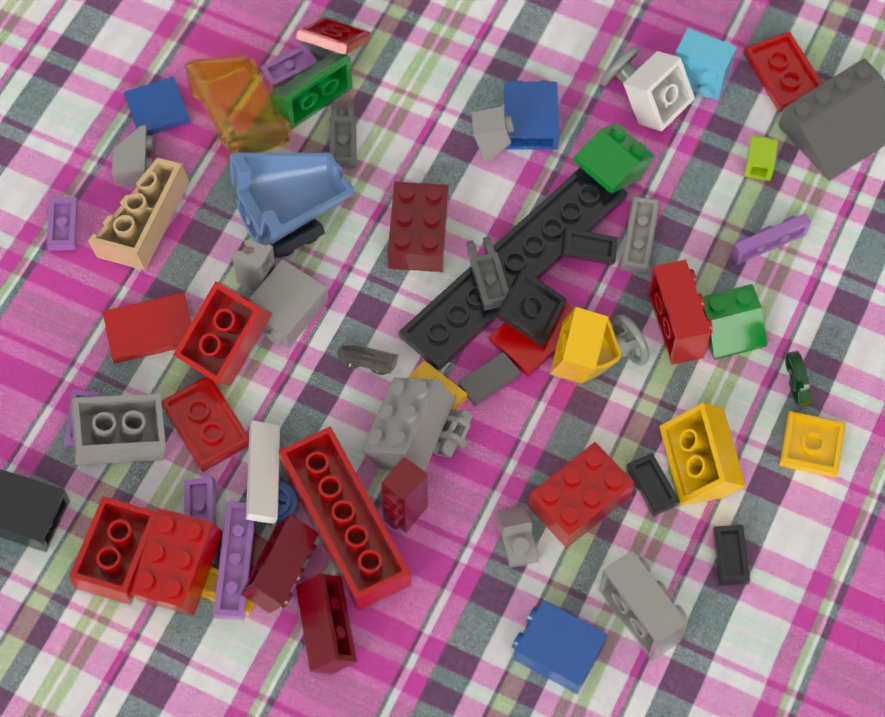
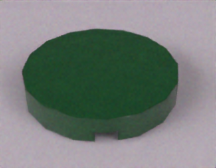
M798 350L786 353L785 366L790 375L789 387L795 404L800 407L810 406V385L801 354Z

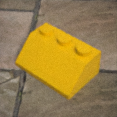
M703 402L659 426L680 505L721 499L746 487L724 408Z

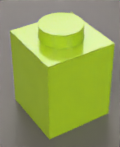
M751 136L747 150L744 177L766 181L771 180L775 167L778 140L770 139L766 136Z

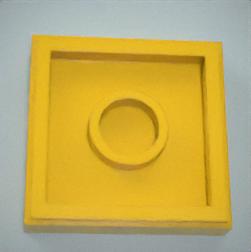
M789 411L779 466L836 478L839 470L846 423Z

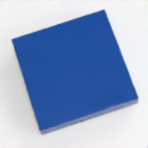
M174 76L123 92L136 129L146 125L148 136L190 123V117Z

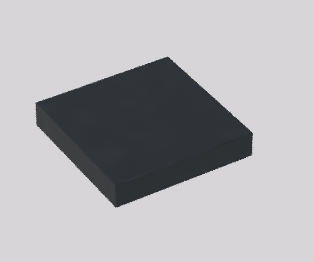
M521 269L508 290L496 317L541 347L545 345L567 299L526 270Z

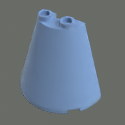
M232 153L230 155L232 185L237 184L236 193L238 197L235 198L240 217L251 238L265 246L277 242L346 199L354 196L351 182L347 181L346 178H342V167L339 163H336L331 153Z

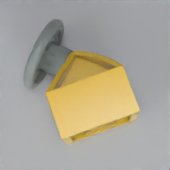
M575 307L562 322L550 375L582 384L603 374L625 356L634 364L643 366L649 360L648 346L638 326L626 315H617L613 320L612 329L608 316ZM635 347L640 349L641 357L636 355Z

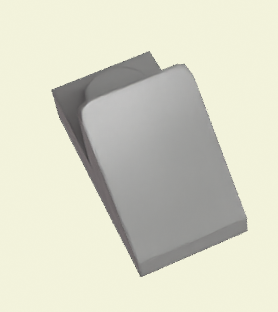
M525 507L496 512L509 568L537 563L538 554L531 531L532 520Z

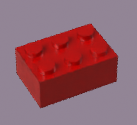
M686 259L654 266L648 290L671 365L704 358L706 348L709 347L710 334H713L712 322L709 317H705L703 311L705 308L704 298L701 293H697L695 287V272L693 269H689Z
M215 281L173 356L216 383L231 386L273 313L230 286Z
M594 442L529 494L528 508L567 549L630 498L635 482Z
M102 496L69 575L74 588L131 605L134 597L128 591L157 512Z
M158 508L128 593L140 602L194 616L223 531L211 521Z

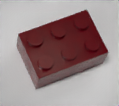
M394 181L387 252L388 269L443 272L449 185Z

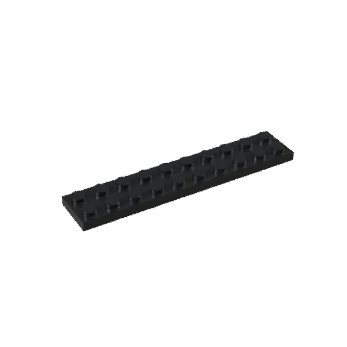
M581 167L493 246L494 251L498 253L508 289H510L518 271L521 269L540 279L564 257L561 256L564 228L568 227L591 232L627 199L628 192L622 188L610 193ZM470 266L399 330V337L436 370L440 371L497 318L496 314L500 307L484 311Z

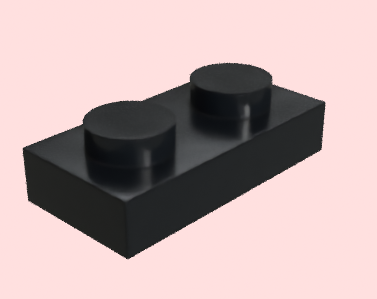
M313 219L271 244L274 255L278 259L289 256L295 249L315 242L318 237L325 234V230L318 220Z

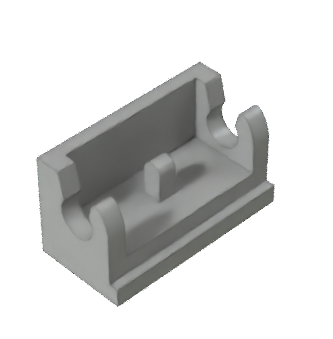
M245 240V246L253 248L254 252L252 254H245L242 251L235 250L232 259L238 284L256 291L276 267L273 246L269 244L265 246L253 240Z

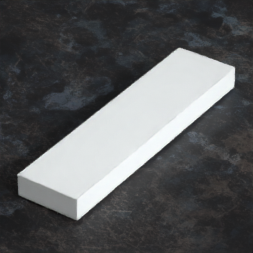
M253 420L250 424L246 520L275 524L277 521L280 425Z

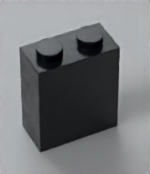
M0 469V538L47 553L70 502L66 491Z

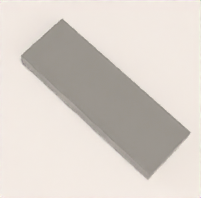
M633 196L620 270L648 274L660 200Z

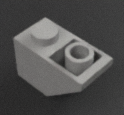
M146 125L138 127L113 149L112 174L116 186H137L136 182L153 163L152 158L149 159V152H154L153 136H148Z

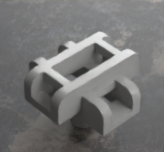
M451 409L433 451L434 454L451 457L457 445L460 448L467 446L469 439L465 436L471 426L469 422L472 418L469 412L465 410L458 412L455 409Z

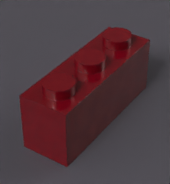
M403 457L381 482L385 522L396 530L400 528L407 533L428 508V474Z
M292 514L277 522L241 595L268 613H272L280 607H286L293 595L290 592L293 585L304 574L305 569L302 567L305 561L316 550L317 545L314 542L319 533Z
M319 573L296 585L310 672L334 674L356 663L357 658L342 577Z

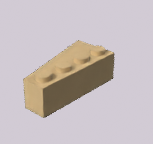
M157 158L136 182L137 187L130 195H125L120 201L121 206L113 216L109 215L104 220V226L98 234L94 233L88 239L97 258L146 271L189 184L188 177L181 163Z

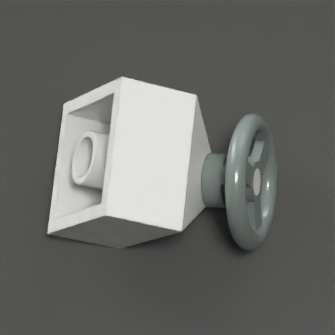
M635 45L610 67L601 78L600 83L606 86L617 77L624 84L638 124L662 131L695 97L681 57L657 51L638 69L635 65L630 64L640 51L639 46Z

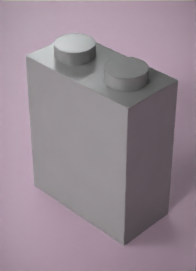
M282 259L249 299L273 313L262 332L274 344H282L289 349L327 303L328 290L325 285Z

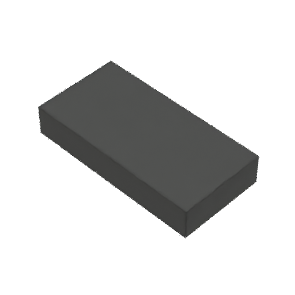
M502 352L460 380L458 387L467 393V398L476 407L519 378L521 372L507 355Z

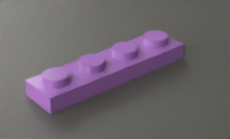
M227 502L214 606L215 619L245 620L247 598L242 596L241 592L250 576L256 522L246 520V503Z

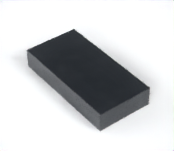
M566 227L563 229L561 256L613 265L616 260L618 237Z
M653 453L627 464L626 469L653 516L679 505L680 500Z
M743 525L714 526L713 537L719 585L749 584L750 574Z

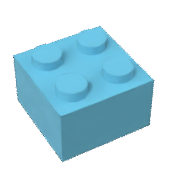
M688 28L676 50L675 56L681 57L692 91L700 93L703 97L718 101L730 78L737 47Z

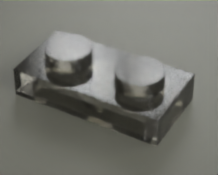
M344 341L338 349L336 361L344 362V365L347 367H364L371 369L375 374L385 375L387 373L391 374L396 367L398 354Z

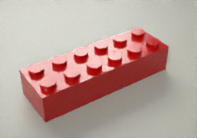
M329 426L278 450L280 464L315 531L319 533L318 537L338 575L342 577V582L357 611L410 586L411 573L332 427Z

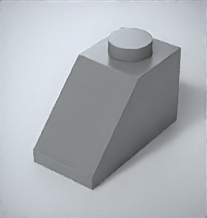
M503 106L471 112L474 137L485 162L493 160L511 143L510 132H514L512 116L506 115Z

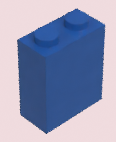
M520 80L504 82V110L507 116H512L514 132H510L511 143L505 150H558L559 113L557 82L546 80L538 82H523Z
M543 600L539 608L534 606L526 620L529 626L525 633L519 632L512 644V648L515 649L513 660L578 695L606 644L608 634Z

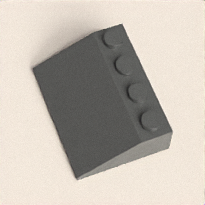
M863 58L783 108L778 127L827 180L831 181L885 146V80Z

